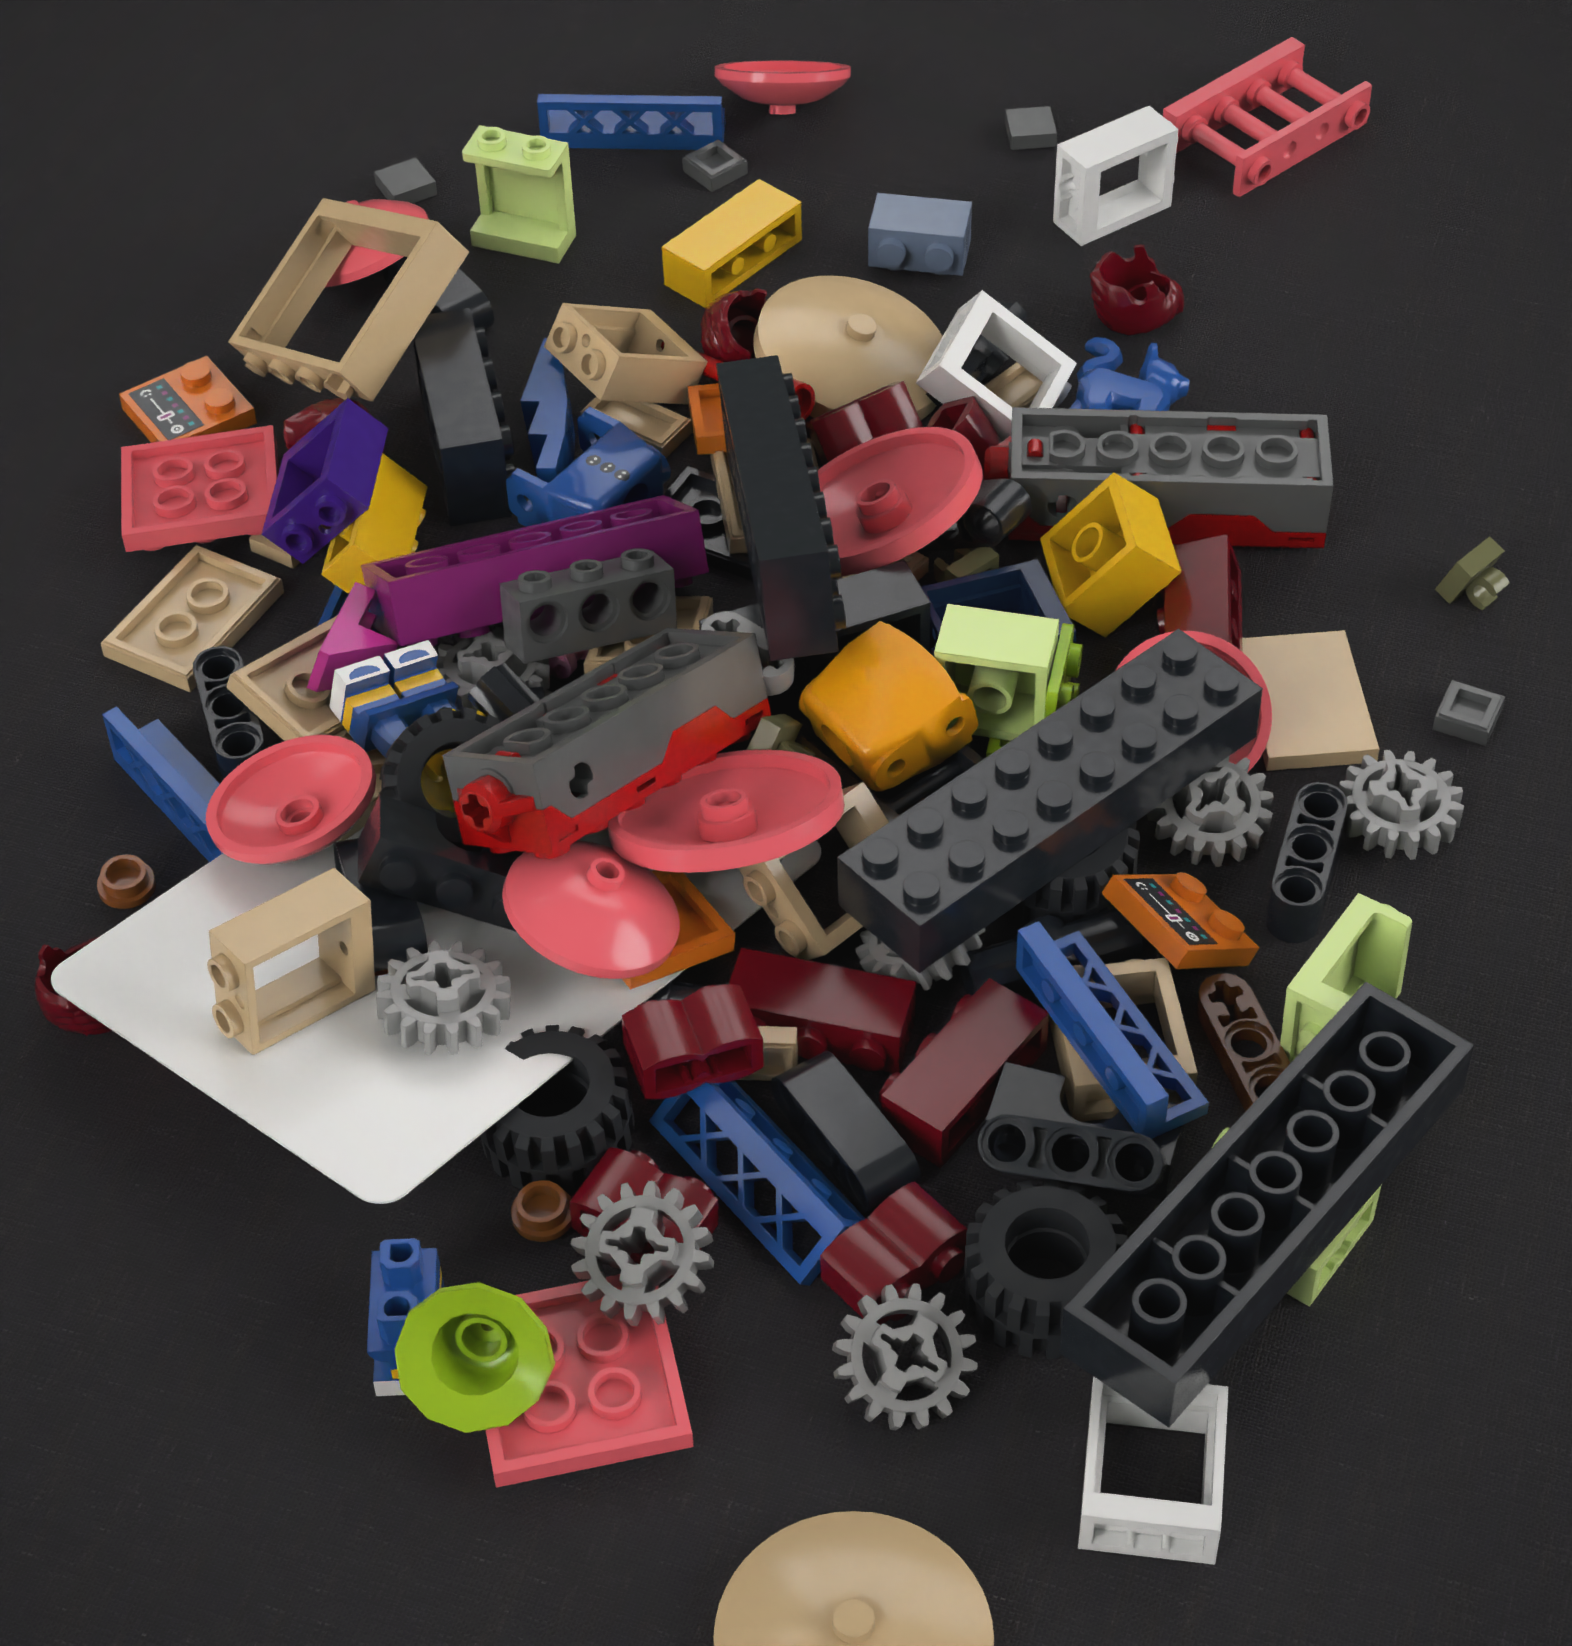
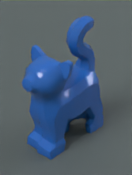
M1095 337L1088 340L1084 346L1086 352L1096 357L1086 360L1078 370L1076 400L1069 409L1169 411V407L1173 403L1187 395L1189 379L1181 375L1174 364L1159 358L1157 343L1149 345L1139 378L1115 372L1123 363L1120 348L1114 341Z

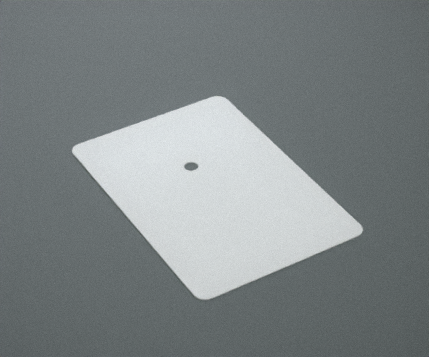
M547 689L544 690L545 696L552 693ZM433 808L446 817L457 818L456 812ZM363 828L346 840L359 838ZM607 828L597 833L585 835L579 839L580 841L594 842L611 847ZM814 841L783 858L781 864L793 882L819 861L821 847L817 841ZM332 844L308 857L272 865L242 862L230 858L223 853L61 962L52 972L51 983L53 989L59 995L361 1200L374 1204H386L406 1196L573 1061L571 1057L553 1053L539 1054L523 1060L505 1050L511 1041L515 1042L523 1038L522 1032L533 1028L534 1034L546 1032V1025H559V1031L568 1032L574 1026L585 1030L583 1035L585 1038H590L595 1034L602 1037L622 1021L623 1014L646 1002L684 970L630 990L622 979L592 977L555 964L536 952L515 931L417 901L424 923L428 952L430 942L437 941L441 950L450 951L457 941L463 943V953L470 955L473 951L482 948L485 950L486 963L495 960L502 962V975L510 977L511 1001L509 1020H500V1034L498 1036L483 1032L481 1047L476 1049L467 1041L459 1043L458 1054L454 1055L450 1054L446 1045H437L436 1050L431 1055L425 1054L424 1043L420 1041L405 1048L401 1046V1032L387 1035L384 1030V1019H378L376 1003L378 976H375V991L252 1055L235 1037L227 1038L220 1031L214 1020L212 1007L216 1004L215 988L207 967V962L211 959L209 930L335 868ZM738 868L711 872H683L733 931L762 908L747 894L743 885L744 877ZM318 934L253 967L255 990L318 958Z

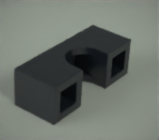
M379 795L358 838V883L516 932L505 912L502 892L510 867L524 852L512 851L499 854L491 852L489 847H483L480 852L459 848L444 838L438 830L436 812Z
M1005 1062L986 1117V1123L989 1119L998 1115L1012 1114L1135 1133L1120 1111L1113 1118L1102 1123L1090 1124L1075 1120L1063 1109L1066 1076ZM1168 1101V1109L1178 1105ZM1185 1124L1152 1139L1162 1149L1166 1157L1167 1172L1163 1182L1155 1190L1146 1194H1125L1133 1197H1150L1164 1201L1168 1194L1183 1142ZM1008 1128L1001 1131L994 1142V1152L1002 1162H1013L1019 1159L1026 1147L1025 1136L1017 1128ZM1071 1137L1064 1140L1059 1145L1056 1153L1059 1167L1066 1172H1076L1082 1169L1090 1156L1086 1141L1079 1137ZM1132 1147L1126 1150L1119 1162V1170L1123 1178L1131 1182L1147 1178L1154 1166L1151 1152L1143 1147Z

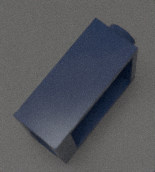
M1038 559L921 587L931 603L930 654L933 656L947 604L1011 613L1020 611L1021 614L1059 619L1058 641L1062 624H1072ZM1074 627L1073 643H1076V632H1077V631H1076L1075 627Z

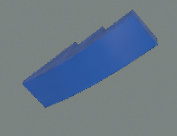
M544 338L520 402L537 477L549 483L574 461L575 432L563 365L544 347L547 338Z

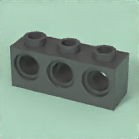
M642 548L624 551L619 558L605 561L579 560L573 562L568 569L549 573L540 570L527 571L520 574L517 580L499 583L504 642L524 664L655 635L666 628H677L674 569L652 550ZM642 584H645L643 591L639 595L633 597L637 588ZM595 594L592 603L582 609L584 602ZM544 606L542 613L537 618L530 620L533 612L537 608Z

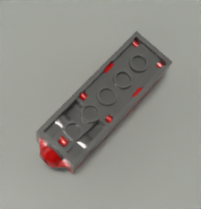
M1012 407L1011 436L998 445L990 446L985 450L984 480L1011 479L1019 483L1031 498V514L1008 535V540L1040 541V538L1114 472L1158 498L1172 544H1183L1227 534L1232 546L1324 548L1333 493L1327 415Z
M666 628L442 755L463 844L489 847L491 852L499 854L512 851L534 853L535 857L539 859H551L562 856L569 852L570 845L580 838L606 829L609 825L608 821L623 811L641 807L645 804L647 796L660 788L670 787L679 783L682 780L681 775L695 766L714 761L717 758V753L727 746L749 739L751 731L758 727L761 718L771 716L765 681L762 677L763 670L756 634Z

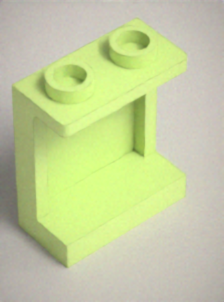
M479 125L462 150L463 160L475 163L481 212L470 230L471 245L559 264L576 237L568 143L548 139L544 136H532L506 131L499 127Z
M1360 893L1356 895L1287 986L1280 1046L1283 1047L1290 1062L1300 1054L1365 982L1397 999L1402 989L1412 928V919L1409 916L1397 911L1390 905L1381 904Z

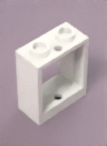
M1147 106L1057 144L1053 222L1080 246H1083L1171 207L1173 183L1175 180L1174 170L1178 144V128L1152 107ZM1139 156L1138 179L1099 196L1101 172Z
M982 290L957 310L916 384L942 404L974 396L1002 441L1011 436L1012 407L961 369L979 335L984 336L1043 382L1029 408L1058 407L1072 387L1067 381L1077 363Z
M1093 1376L1078 1549L1215 1565L1222 1522L1228 1386L1210 1385L1208 1383L1168 1428ZM1106 1423L1205 1434L1201 1504L1100 1493Z

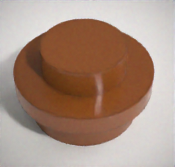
M128 854L119 855L108 860L102 866L97 880V890L101 900L108 906L118 909H128L143 904L152 896L156 888V879L151 867L144 863L141 858Z
M539 1180L527 1184L520 1190L511 1207L514 1228L522 1237L536 1242H547L561 1237L571 1227L570 1195L558 1184L551 1181Z

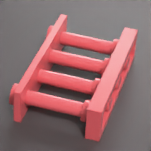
M1290 37L1163 109V117L1178 128L1176 153L1198 142L1235 166L1233 194L1241 197L1366 124L1370 114L1369 104L1372 84L1364 81L1343 94L1338 93L1303 72L1305 44ZM1294 87L1323 106L1308 112L1280 94ZM1262 105L1291 124L1277 131L1248 112ZM1231 124L1257 140L1258 143L1245 150L1216 132V130Z

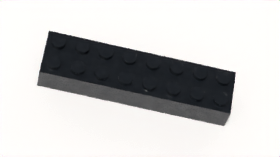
M778 355L716 363L727 459L770 661L838 652L836 630L846 628L842 594L839 595L837 579H841L840 558L837 544H834L830 517L827 518L823 491L820 492L818 471L813 463L811 444L807 442L804 418H801L798 395H795L792 373H782Z
M1177 629L838 856V905L913 969L921 973L1256 738L1263 688L1182 630Z
M1365 982L1065 1306L1059 1353L1169 1428L1463 1092L1474 1045L1370 983Z

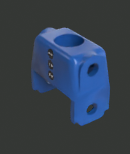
M588 407L577 419L579 444L584 453L549 483L517 468L506 479L508 505L511 512L517 516L518 523L527 527L664 495L663 484L671 476L670 465L658 449L645 442L623 423L592 407ZM594 433L597 434L600 437V439L597 440Z

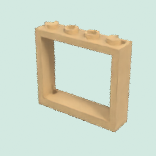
M322 198L228 342L245 356L243 358L246 362L245 367L262 377H265L269 372L291 385L297 380L319 393L323 388H326L344 400L354 396L373 402L467 257L469 251L438 221ZM352 245L407 257L340 362L285 348Z

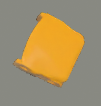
M881 621L847 644L827 667L805 687L799 699V709L810 720L815 734L870 789L876 792H883L894 788L902 782L940 765L973 740L972 734L978 727V718L973 701L965 693L958 692L953 680L936 658L913 638L892 625ZM958 717L957 722L951 728L947 729L949 723L953 719Z

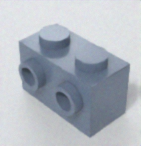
M877 193L868 227V267L886 268L894 271L909 270L929 272L937 275L963 276L971 242L972 202Z

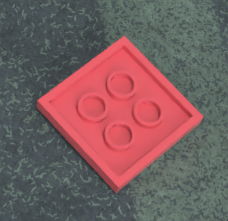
M273 425L121 447V528L125 551H156L166 546L193 542L209 543L220 538L247 534L261 535L279 473L277 441Z
M620 1274L606 1277L611 1285L622 1290V1283L619 1281ZM588 1281L515 1295L521 1297L547 1327L555 1366L538 1402L509 1425L485 1429L496 1488L694 1447L693 1433L666 1316L664 1323L658 1325L649 1312L646 1311L642 1313L638 1326H630L625 1320L624 1308H621L619 1313L610 1319L600 1310L603 1297L590 1302L582 1293L581 1289Z

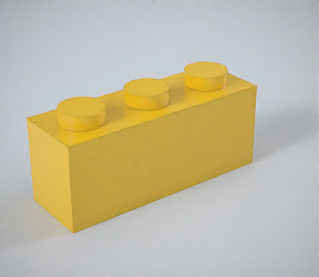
M758 179L662 246L664 285L706 308L713 300L729 293L802 240L801 201Z
M382 453L369 509L330 541L321 575L349 594L355 582L365 585L361 565L415 553L418 547V541L415 539L417 528L426 514V510L422 507L427 486Z

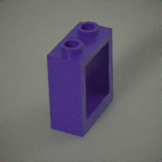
M349 398L343 401L284 453L261 535L304 564L361 514L367 511L370 506L388 427ZM321 525H325L331 528L325 529Z

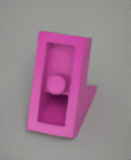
M358 582L354 583L318 652L307 685L308 689L315 692L331 690L335 669L376 656H380L383 660L385 653L397 650L398 644L395 640L372 631L377 615L369 612V608L376 590Z

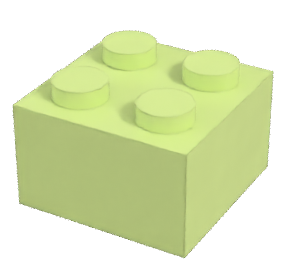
M947 604L934 650V657L949 674L958 692L965 693L973 701L978 718V727L972 735L1012 741L1044 719L1046 694L1058 645L1059 619ZM958 717L953 719L949 723L947 729L951 728L957 722Z

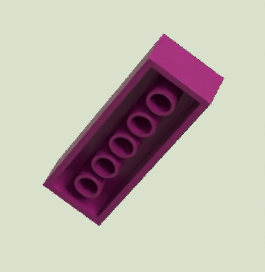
M664 495L361 565L365 586L376 590L370 605V612L377 615L373 627L386 637L395 640L400 647H407L429 640L432 646H436L438 644V637L457 633L459 638H471L490 632L489 625L503 622L499 583L517 580L520 574L527 571L540 570L549 573L568 569L575 561L585 559L605 561L621 557L624 551L642 548L654 551L674 569L675 588L690 585L693 583L692 576L709 572L699 509ZM642 584L637 588L633 597L639 595L642 592V588L645 587V584ZM595 594L584 602L582 609L592 603ZM544 606L537 608L530 620L537 618L542 613Z

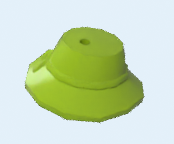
M480 1282L440 1288L410 1309L394 1349L402 1392L427 1419L464 1433L509 1425L538 1402L555 1366L547 1327L521 1297Z

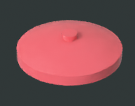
M918 427L900 430L864 442L837 456L817 470L820 492L823 491L827 518L830 517L834 544H837L841 576L859 574L886 566L918 551L947 531L967 511L978 494L983 474L976 452L964 435L941 427Z
M742 750L717 753V758L714 761L695 766L681 775L682 780L679 783L670 787L660 788L647 796L645 804L641 807L623 811L609 820L607 829L611 847L621 858L648 869L692 873L722 871L755 865L797 851L821 838L837 824L845 807L841 777L835 768L827 762L798 752Z

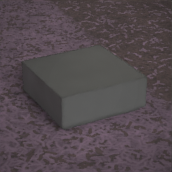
M1050 106L1005 109V126L1011 150L1057 146V130Z
M716 140L682 158L683 171L711 192L748 174L747 160L720 140Z
M416 157L374 172L376 186L387 200L406 201L413 204L437 195L436 181Z
M1452 680L1435 715L1432 730L1486 746L1502 711L1505 696Z

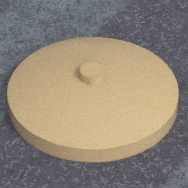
M833 275L814 276L799 279L781 287L771 295L763 306L753 338L755 357L778 355L783 374L792 373L794 379L809 384L813 388L815 404L810 416L816 418L898 381H904L920 420L929 415L937 406L926 395L927 392L918 386L916 382L943 336L922 310L901 295L883 286L857 278Z
M860 1511L834 1512L807 1518L783 1528L758 1545L736 1569L724 1590L715 1618L713 1636L714 1646H994L993 1621L988 1602L979 1582L964 1560L937 1536L915 1524L889 1515Z

